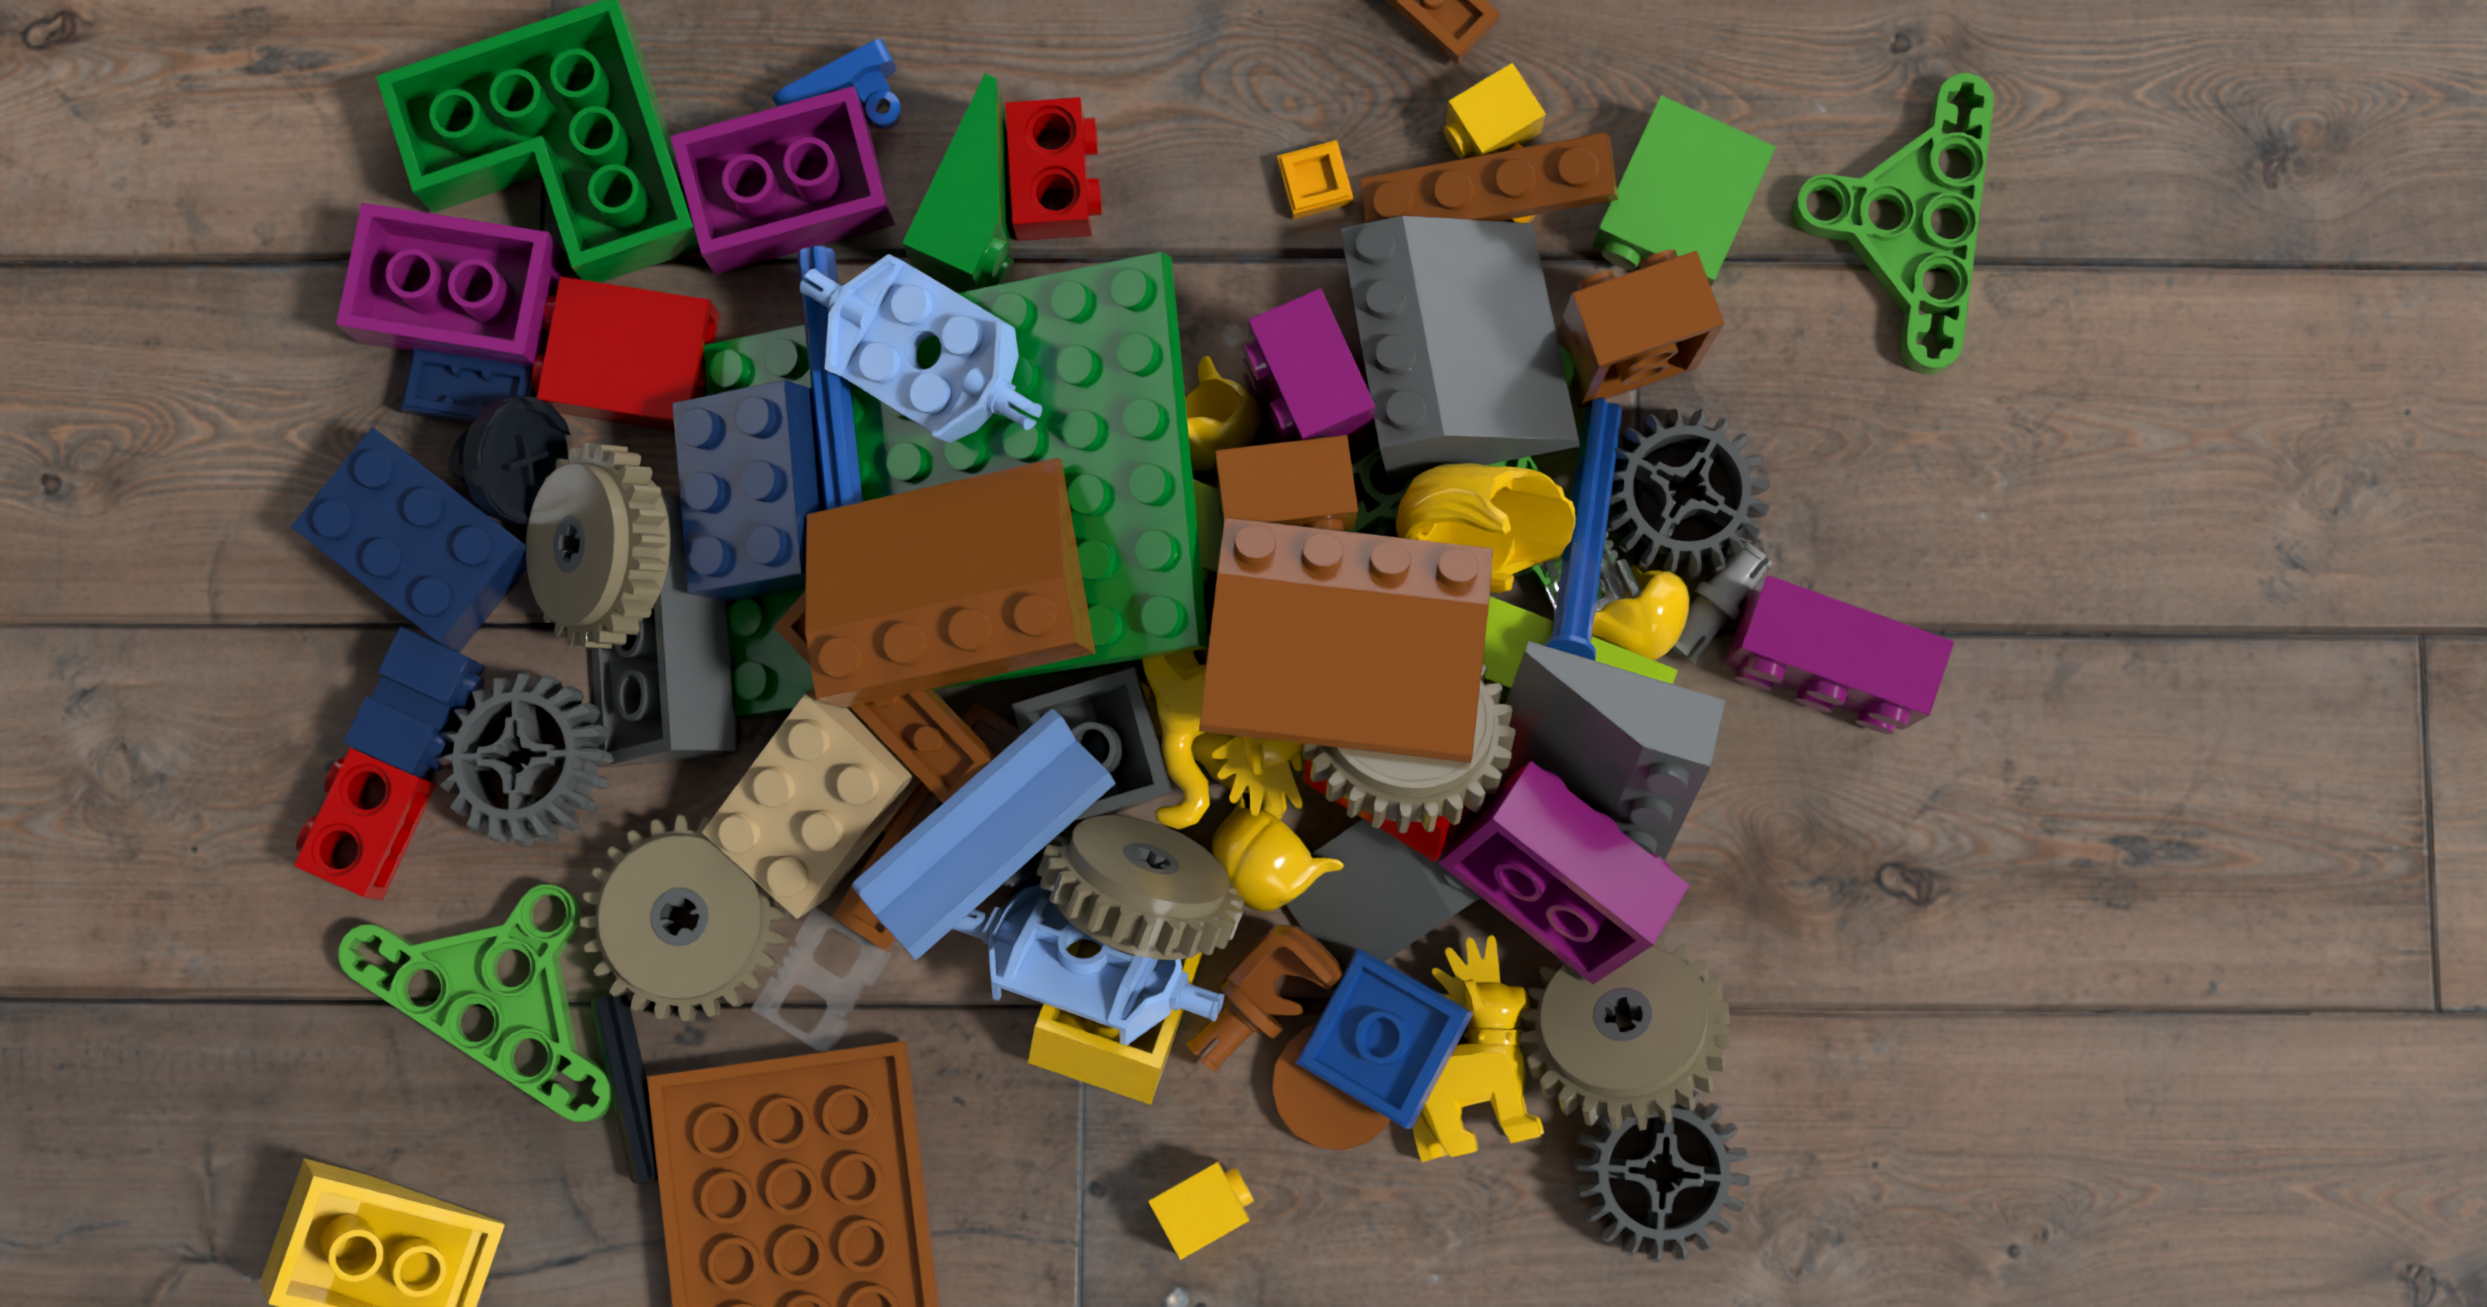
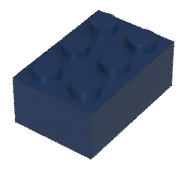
M780 380L673 403L688 594L733 602L805 589L807 514L825 511L811 388L787 380Z
M374 427L369 430L291 526V528L438 643L458 653L467 645L527 570V546L524 542L493 518L486 515L475 504Z

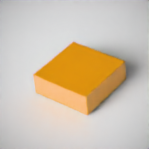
M1337 140L1277 156V164L1293 220L1353 204V194Z

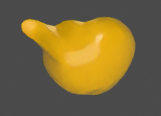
M1204 356L1198 364L1199 386L1185 398L1192 470L1210 472L1214 470L1215 450L1252 446L1260 433L1264 416L1260 403L1255 396L1249 394L1239 383L1223 379L1216 371L1211 358Z
M1634 564L1629 572V586L1631 589L1628 598L1614 600L1605 605L1600 611L1595 612L1592 635L1595 638L1656 661L1675 646L1683 632L1689 612L1688 590L1681 578L1672 572L1653 570L1642 573Z
M1241 796L1232 813L1219 826L1212 838V855L1225 868L1229 877V885L1236 889L1237 896L1244 898L1243 905L1252 910L1262 912L1276 910L1302 894L1324 873L1339 871L1344 867V864L1338 859L1328 857L1312 858L1309 850L1291 828L1266 810L1260 809L1258 816H1252L1250 807L1246 808L1243 796Z

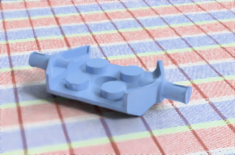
M889 254L842 286L821 274L817 269H811L805 274V278L822 287L823 291L814 285L801 281L800 292L821 303L829 311L825 369L827 371L842 376L931 431V435L935 438L949 443L977 431L994 413L1004 415L1025 430H1030L1037 423L1034 419L1017 410V407H1019L1028 414L1040 418L1042 407L1014 391L1016 386L1011 384L1019 357L1016 333L1013 326L906 262ZM930 336H937L941 343L940 358L934 366L923 370L917 361L918 347L924 339Z
M1041 880L1024 885L1002 908L995 907L991 915L974 909L951 929L982 939L983 943L988 945L993 999L1000 1000L1002 988L1119 1030L1120 1044L1125 1046L1169 1016L1172 1009L1178 1011L1180 1008L1215 1022L1223 1005L1224 994H1218L1188 983V973L1182 971L1181 959L1160 960L1129 954L1105 945L1076 928L1063 916L1056 904L1049 900L1052 891L1042 889L1039 885ZM1084 939L1092 940L1102 947L1098 954L1085 959L1076 958L1067 951V948L1072 943Z

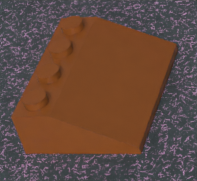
M1060 458L1049 459L807 514L805 635L816 699L840 708H846L1096 654L1062 460Z
M1225 518L1199 731L1471 763L1489 609L1493 549Z

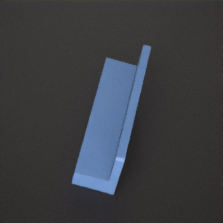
M1051 709L853 882L852 888L878 921L916 961L1116 783L1109 771L1075 739L1063 717L1056 710Z

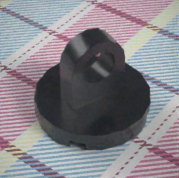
M500 397L482 408L469 429L458 438L449 457V469L455 477L467 484L472 499L486 515L508 523H528L535 498L546 476H549L556 470L555 462L558 459L568 460L569 451L565 435L571 436L565 419L553 405L536 397Z

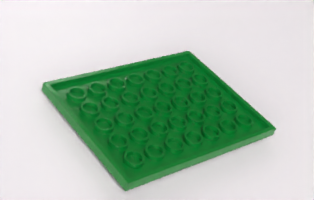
M1156 252L958 293L1015 328L1019 357L1011 384L1016 386L1014 391L1042 407L1040 418L1028 414L1017 407V410L1037 421L1030 430L1023 429L1020 425L1002 414L997 415L994 413L977 431L949 443L935 438L931 435V431L849 381L863 502L1049 459L1060 458L1062 460L1096 654L938 687L932 690L1209 648L1172 257L1163 252ZM804 325L704 345L707 396L780 380H787L811 388ZM930 336L924 339L918 347L917 361L923 370L934 366L940 358L941 343L937 336ZM806 588L728 602L726 606L728 640L733 656L731 668L733 710L737 718L748 719L792 712L804 694L814 689L811 666L773 628L803 594Z

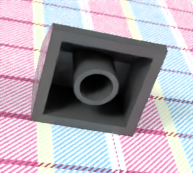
M1137 667L1012 704L1020 736L1049 710H1056L1065 720L1075 739L1109 771L1116 783L1072 823L1081 822L1095 816L1112 815L1172 793Z

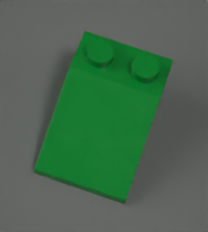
M984 73L902 242L912 267L956 293L1005 284L1010 277L1014 265V259L1008 257L1011 251L1006 112L997 79Z

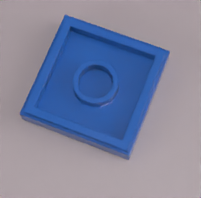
M1357 948L1296 1063L1402 1127L1412 1129L1474 1012L1368 951Z

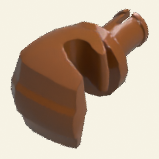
M1281 924L1274 926L1226 974L1227 977L1219 984V987L1226 994L1224 1000L1227 1004L1218 1013L1216 1021L1210 1020L1193 1039L1190 1038L1186 1042V1045L1195 1056L1202 1055L1218 1038V1044L1201 1060L1205 1066L1216 1073L1220 1066L1254 1031L1258 1034L1264 1032L1274 1039L1283 1030L1272 1015L1299 1016L1303 1014V1004L1295 1000L1286 999L1279 993L1278 982L1283 976H1301L1327 990L1332 988L1344 974L1338 961L1317 939L1300 927Z

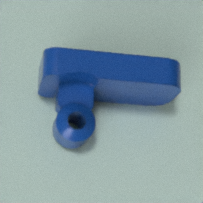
M876 39L783 87L772 96L776 107L854 86L863 105L866 106L867 115L874 126L880 129H890L899 123L902 116L900 102L891 92L885 79L895 73L897 69L882 39ZM882 106L890 107L887 113H878Z

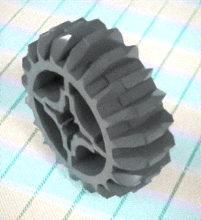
M1672 408L1666 415V429L1663 428L1653 414L1645 416L1642 421L1645 437L1630 427L1621 435L1627 450L1618 447L1614 448L1616 452L1615 468L1618 470H1614L1612 490L1616 492H1611L1609 511H1618V514L1607 521L1606 533L1614 534L1625 529L1628 535L1621 541L1617 550L1622 555H1625L1636 544L1642 548L1644 553L1639 558L1637 564L1640 569L1646 570L1656 556L1663 559L1661 571L1674 574L1678 561H1683L1687 578L1689 580L1697 579L1701 573V558H1703L1707 567L1715 574L1725 568V559L1722 551L1728 556L1730 554L1739 555L1745 550L1744 544L1739 537L1752 541L1759 537L1762 530L1750 518L1765 517L1769 512L1770 506L1763 500L1751 496L1766 492L1770 487V480L1762 476L1750 477L1749 473L1755 471L1763 463L1762 455L1752 454L1745 458L1742 457L1739 452L1749 441V437L1745 433L1737 435L1732 442L1723 437L1729 426L1727 418H1720L1712 430L1704 428L1706 419L1704 410L1696 409L1692 414L1689 425H1684L1679 409ZM1681 447L1696 450L1691 461L1682 467H1671L1661 462L1654 466L1644 460L1651 454L1667 448ZM1713 461L1721 467L1729 481L1732 491V509L1723 504L1725 498L1715 492L1709 483L1708 473ZM1696 470L1697 475L1691 484L1694 492L1690 497H1697L1698 501L1690 499L1684 506L1681 505L1673 518H1670L1669 513L1676 503L1672 499L1676 491H1669V487L1677 489ZM1634 479L1644 484L1643 491L1649 493L1658 504L1659 514L1653 528L1643 519L1636 506L1633 494ZM1685 520H1695L1706 526L1712 521L1724 528L1719 533L1699 541L1687 542L1670 538L1677 525Z
M518 673L515 684L504 677L494 678L493 695L481 689L472 691L476 708L473 711L464 708L455 709L454 712L457 719L463 723L458 732L451 730L441 733L448 743L454 744L453 753L445 754L437 759L442 767L453 770V774L439 784L445 792L458 795L450 808L457 815L469 816L467 826L472 831L480 834H485L489 831L491 841L504 845L513 838L516 845L531 847L534 846L537 836L541 841L548 843L558 841L559 825L570 831L581 829L576 811L579 808L588 812L599 810L595 800L589 797L593 787L597 789L610 787L608 779L597 775L599 766H606L615 761L611 753L598 749V746L612 735L609 733L608 728L594 725L601 714L597 706L588 702L582 704L584 698L582 691L571 685L563 688L561 680L549 675L543 676L538 681V678L530 673ZM543 711H548L559 724L566 748H558L551 745L549 728L543 726ZM504 728L502 736L497 742L494 743L495 739ZM528 750L545 756L531 758L528 765L521 763L524 770L508 764L509 762H521L524 754L531 757ZM488 771L500 774L503 782V793L509 795L508 809L494 795L489 783ZM560 775L555 786L547 794L548 786L552 780Z
M1692 1090L1694 1094L1696 1108L1699 1099V1093L1696 1090ZM1709 1103L1699 1114L1694 1112L1695 1108L1689 1111L1680 1104L1671 1106L1672 1122L1668 1124L1659 1117L1658 1113L1647 1116V1119L1654 1117L1653 1132H1649L1647 1147L1644 1151L1633 1158H1612L1610 1156L1622 1134L1635 1125L1634 1118H1623L1619 1131H1612L1609 1117L1600 1114L1594 1123L1603 1130L1599 1139L1591 1134L1582 1132L1578 1134L1576 1141L1582 1146L1594 1149L1592 1160L1573 1158L1571 1160L1572 1169L1581 1172H1591V1181L1574 1185L1573 1192L1577 1197H1587L1595 1194L1597 1198L1596 1203L1588 1206L1582 1212L1586 1221L1598 1220L1605 1214L1609 1217V1220L1599 1233L1601 1239L1605 1242H1610L1623 1229L1626 1231L1621 1249L1624 1254L1633 1256L1638 1251L1642 1239L1647 1240V1259L1651 1262H1660L1663 1255L1664 1242H1669L1674 1258L1682 1261L1687 1259L1688 1250L1685 1238L1689 1236L1702 1251H1707L1712 1247L1710 1238L1703 1229L1708 1224L1722 1234L1726 1235L1730 1232L1731 1225L1727 1220L1718 1215V1212L1722 1206L1733 1211L1742 1212L1745 1203L1739 1198L1728 1196V1189L1730 1184L1741 1187L1748 1186L1750 1184V1176L1739 1172H1730L1729 1163L1743 1161L1748 1158L1747 1149L1743 1147L1725 1149L1723 1142L1734 1137L1738 1132V1128L1734 1123H1726L1714 1130L1711 1124L1721 1112V1107L1717 1103ZM1674 1119L1687 1125L1699 1136L1708 1152L1711 1167L1688 1164L1681 1158L1677 1150V1135L1673 1134ZM1664 1153L1663 1159L1665 1164L1675 1167V1170L1691 1172V1176H1674L1672 1182L1664 1180L1666 1188L1657 1192L1655 1180L1645 1177L1644 1174L1628 1171L1629 1167L1646 1168L1648 1162L1657 1164L1654 1156ZM1608 1177L1633 1180L1640 1186L1644 1196V1208L1647 1209L1646 1226L1632 1220L1619 1207L1613 1197ZM1691 1186L1709 1187L1703 1202L1693 1214L1678 1223L1667 1226V1213H1672L1674 1197L1680 1190Z

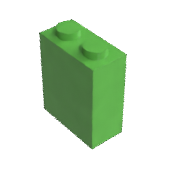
M1661 95L1617 188L1618 200L1611 201L1592 245L1603 250L1602 256L1606 260L1628 270H1635L1643 259L1665 250L1675 249L1678 257L1697 250L1709 284L1712 286L1776 146Z

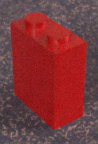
M560 277L557 295L550 294L545 305L544 329L549 332L545 355H538L534 363L532 389L534 392H537L538 399L553 405L560 414L675 432L673 403L706 396L704 345L716 343L721 315L710 299Z

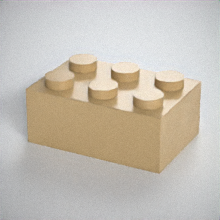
M812 689L804 694L702 833L798 919L833 895L921 780L850 707L840 708L817 700L815 691Z

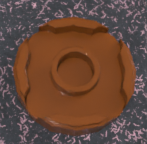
M1316 1024L1306 1027L1287 1042L1275 1063L1272 1092L1279 1116L1294 1135L1317 1148L1346 1150L1367 1144L1388 1126L1390 1119L1296 1063Z

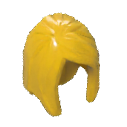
M1475 463L1444 464L1427 470L1413 479L1398 506L1396 532L1398 538L1492 548L1490 592L1500 593L1511 590L1514 580L1513 574L1532 566L1561 558L1565 547L1571 542L1576 524V516L1573 502L1564 497L1562 487L1556 485L1550 477L1541 472L1526 468L1487 466Z

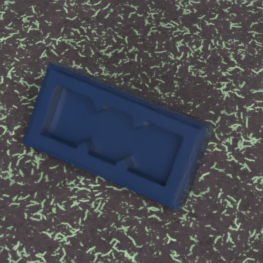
M413 348L400 409L406 414L472 424L482 408L500 397H537V392H534L532 389L533 367Z

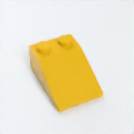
M1084 939L1072 943L1067 948V951L1076 958L1085 959L1098 954L1102 947L1092 940ZM1202 952L1193 956V958L1181 959L1182 971L1188 973L1189 984L1193 985L1203 955ZM1043 1004L1034 1028L1028 1063L1151 1105L1184 1010L1179 1008L1178 1011L1172 1009L1169 1016L1125 1046L1120 1044L1118 1029Z
M304 1158L259 1284L267 1303L279 1307H476L505 1224L497 1219L367 1174Z

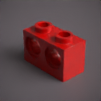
M1081 97L1005 102L1012 223L1017 240L1028 241L1092 236L1091 216L1102 215L1100 178H1088L1087 156L1098 155L1096 118H1084ZM1050 129H1061L1070 135L1065 145L1054 150L1042 148L1037 144V141L1042 133ZM1053 189H1065L1074 195L1072 202L1062 210H1048L1040 204L1043 196Z
M349 748L346 757L339 758L333 764L326 777L324 792L328 793L318 816H312L300 831L296 842V850L300 854L294 867L362 897L383 901L437 784L412 775L364 752ZM381 776L386 785L385 798L380 805L369 810L363 801L364 788L370 780ZM352 835L358 844V854L350 866L342 869L335 858L336 847L344 837Z

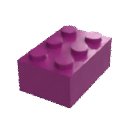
M854 86L670 136L701 255L715 275L793 254L801 249L812 246H822L895 226L866 114Z
M361 202L336 325L355 341L362 344L412 352L413 348L534 367L537 356L545 355L549 332L544 329V310L549 295H557L566 252L551 234L545 231Z
M1319 288L1248 319L1249 341L1242 344L1246 358L1242 359L1246 370L1243 377L1250 394L1255 396L1260 406L1263 407L1268 404L1272 416H1269L1272 427L1269 430V434L1273 444L1347 435L1350 455L1368 448L1376 406L1322 289Z
M1767 574L1745 598L1722 665L1737 670L1734 678L1743 684L1766 691H1771L1773 684L1797 692L1795 701L1804 706L1831 713L1834 706L1858 714L1857 724L1876 732L1893 734L1895 728L1903 730L1930 716L1954 641Z
M1532 761L1502 784L1495 795L1490 794L1484 799L1482 809L1479 812H1472L1438 863L1593 985L1655 944L1690 886L1672 872L1665 860L1645 851L1621 832L1617 824L1609 816L1593 810L1570 792L1558 776L1547 770H1542Z

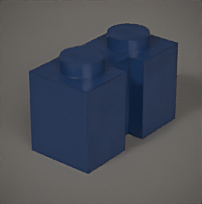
M400 626L377 672L382 676L371 698L365 697L343 743L412 775L430 780L435 770L441 771L444 768L437 759L445 754L453 753L454 744L448 743L441 733L455 730L459 722L454 712L455 709L464 708L472 711L475 707L472 691L484 689L485 680L480 676L485 665Z

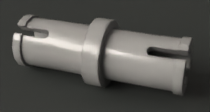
M1741 539L1745 547L1744 551L1739 555L1730 554L1725 561V568L1715 573L1708 583L1701 581L1693 591L1697 598L1689 606L1686 625L1678 642L1671 648L1679 656L1692 664L1698 661L1700 654L1727 620L1734 622L1741 614L1738 606L1766 570H1769L1773 565L1772 561L1766 558L1764 553L1745 540Z

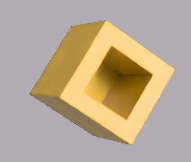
M1511 63L1448 101L1445 118L1447 125L1443 126V132L1452 150L1460 159L1466 156L1469 158L1508 151L1516 142L1522 145L1539 135L1546 113L1514 64Z
M1218 1160L1154 1196L1148 1202L1181 1260L1249 1222L1250 1217L1244 1207L1255 1200L1237 1167L1225 1172Z

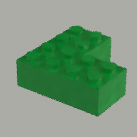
M601 0L376 76L412 192L433 213L542 177L571 267L582 280L603 283L700 250L671 137L632 20L619 0Z

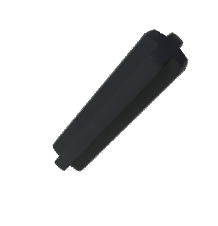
M612 994L603 995L592 1000V1014L606 1075L610 1084L612 1102L629 1177L633 1184H643L658 1180L648 1083L628 997L626 994L618 997Z

